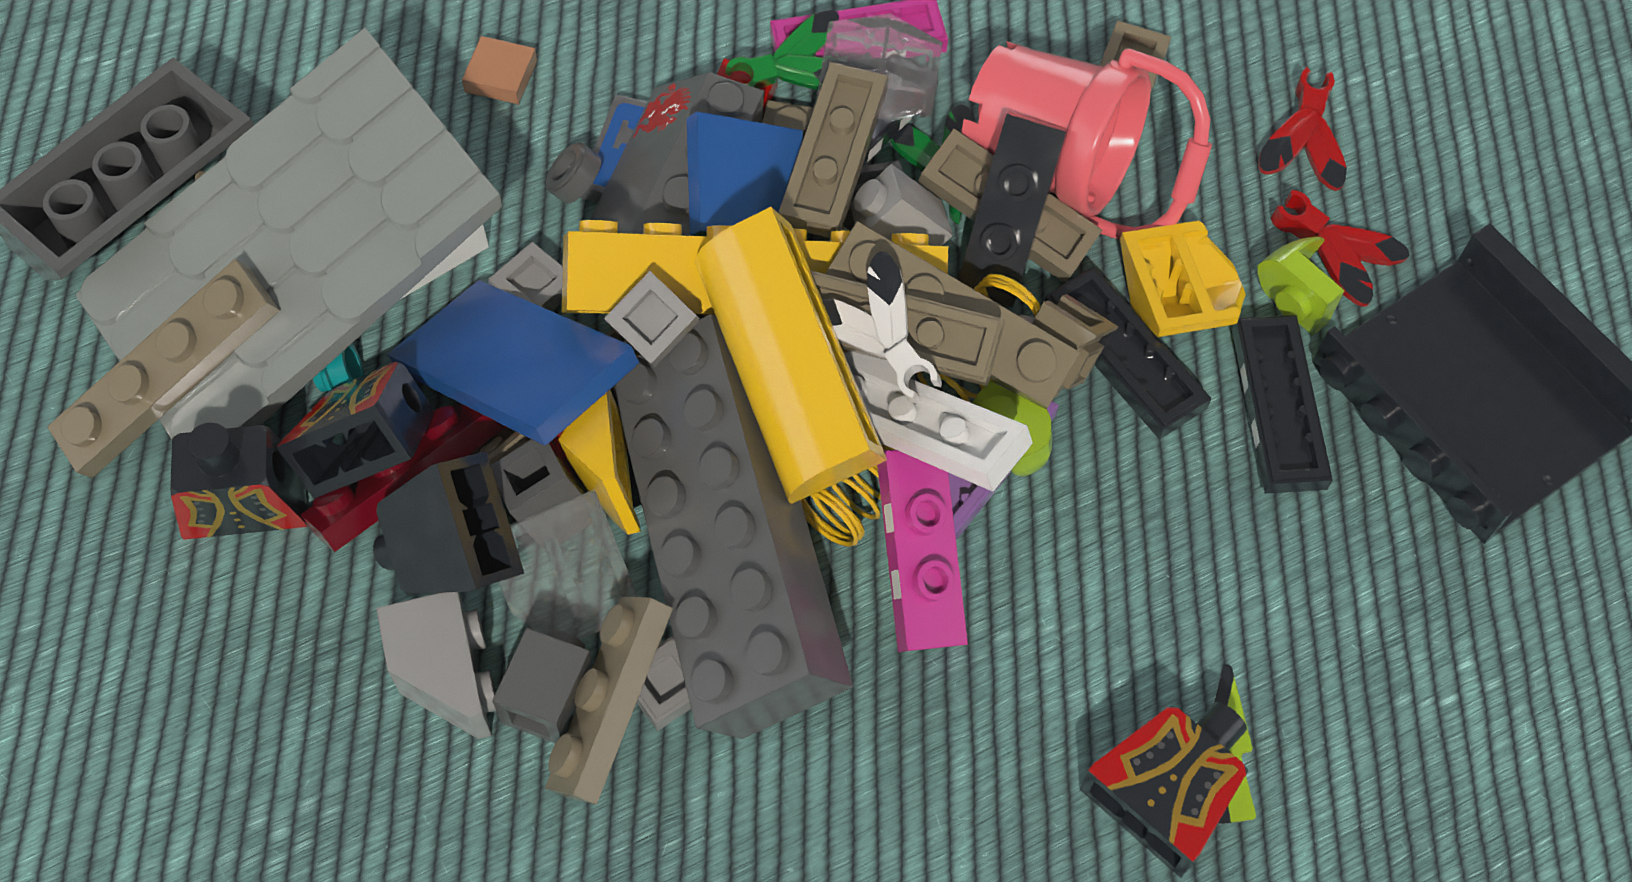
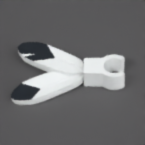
M880 251L872 258L867 271V288L872 316L835 299H822L838 340L864 352L886 358L897 374V383L900 390L908 400L918 404L919 396L915 391L910 390L908 385L912 375L920 371L928 372L930 380L937 387L942 385L941 377L935 367L929 361L920 358L907 341L908 317L903 277L893 258L887 252Z

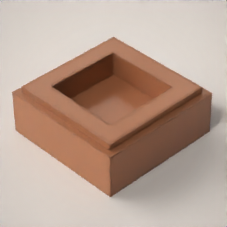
M481 36L462 78L464 91L519 105L537 63L535 48Z

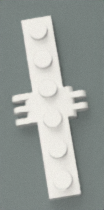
M852 351L843 352L879 441L886 446L993 492L1033 444L1027 425L910 379L909 389L915 391L919 396L918 404L913 403L900 390L897 383V374L887 360Z

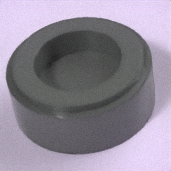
M583 143L570 145L562 151L550 167L546 177L547 191L565 204L573 203L594 182L601 166V157Z

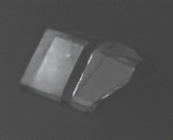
M892 14L831 21L828 25L817 96H819L830 62L888 75V89L878 119L893 121L920 115V118L929 117L933 112L943 42Z
M595 490L510 524L525 574L498 583L511 613L540 633L547 635L549 630H560L575 636L579 640L601 630L606 615L614 606L618 605L620 597H638Z

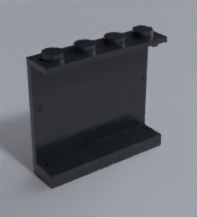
M1491 223L1471 236L1455 263L1344 336L1335 326L1329 329L1312 361L1319 368V372L1325 382L1331 388L1340 390L1357 408L1367 427L1388 441L1404 458L1410 473L1418 480L1426 482L1448 505L1449 511L1456 522L1462 527L1470 529L1483 544L1632 437V361Z

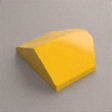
M1199 220L1122 232L1120 244L1131 309L1157 337L1237 324L1246 292L1234 264L1207 236L1208 230Z
M609 390L565 428L558 440L577 476L613 522L626 534L630 535L641 532L640 521L633 509L627 456L628 446L618 406Z

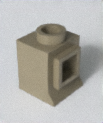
M1068 294L1062 295L1057 305L1049 300L1043 302L1032 323L1080 352L1054 398L1059 395L1061 390H1070L1086 381L1105 347L1099 343L1100 339L1118 328L1117 325Z

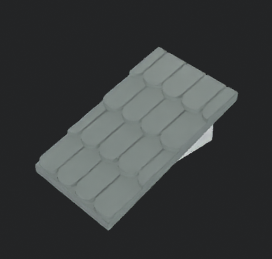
M363 28L290 88L291 96L234 141L227 149L226 156L149 218L144 223L146 229L86 277L82 283L81 290L75 294L119 362L234 259L251 269L280 309L273 318L237 347L227 359L158 419L171 439L179 433L192 432L197 426L208 422L218 423L225 429L262 425L400 299L489 248L483 224L502 207L500 194L486 176L481 173L480 169L452 134L447 131L444 124L423 98L413 89L410 82L385 51L380 48V45L366 28Z

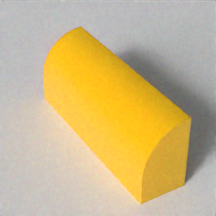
M769 207L725 229L709 240L698 252L695 265L788 502L793 504L887 461L792 225L776 210Z

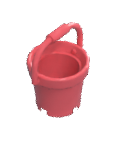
M1007 42L1008 48L998 45L991 52L977 76L969 97L970 101L979 104L978 124L964 119L962 126L963 135L992 155H995L1008 112L1066 128L1068 133L1050 189L1051 192L1056 194L1058 200L1101 228L1102 232L1100 234L1114 239H1120L1122 232L1178 223L1187 205L1195 201L1212 148V144L1208 141L1211 118L1205 97L1188 73L1165 60L1133 49L1123 50L1119 61L1111 60L1105 66L1030 49L1013 42ZM1148 72H1151L1177 85L1189 100L1195 119L1194 135L1188 139L1171 194L1174 200L1168 211L1151 224L1138 227L1119 225L1095 215H1098L1111 201L1122 183L1136 152L1150 104L1151 80Z

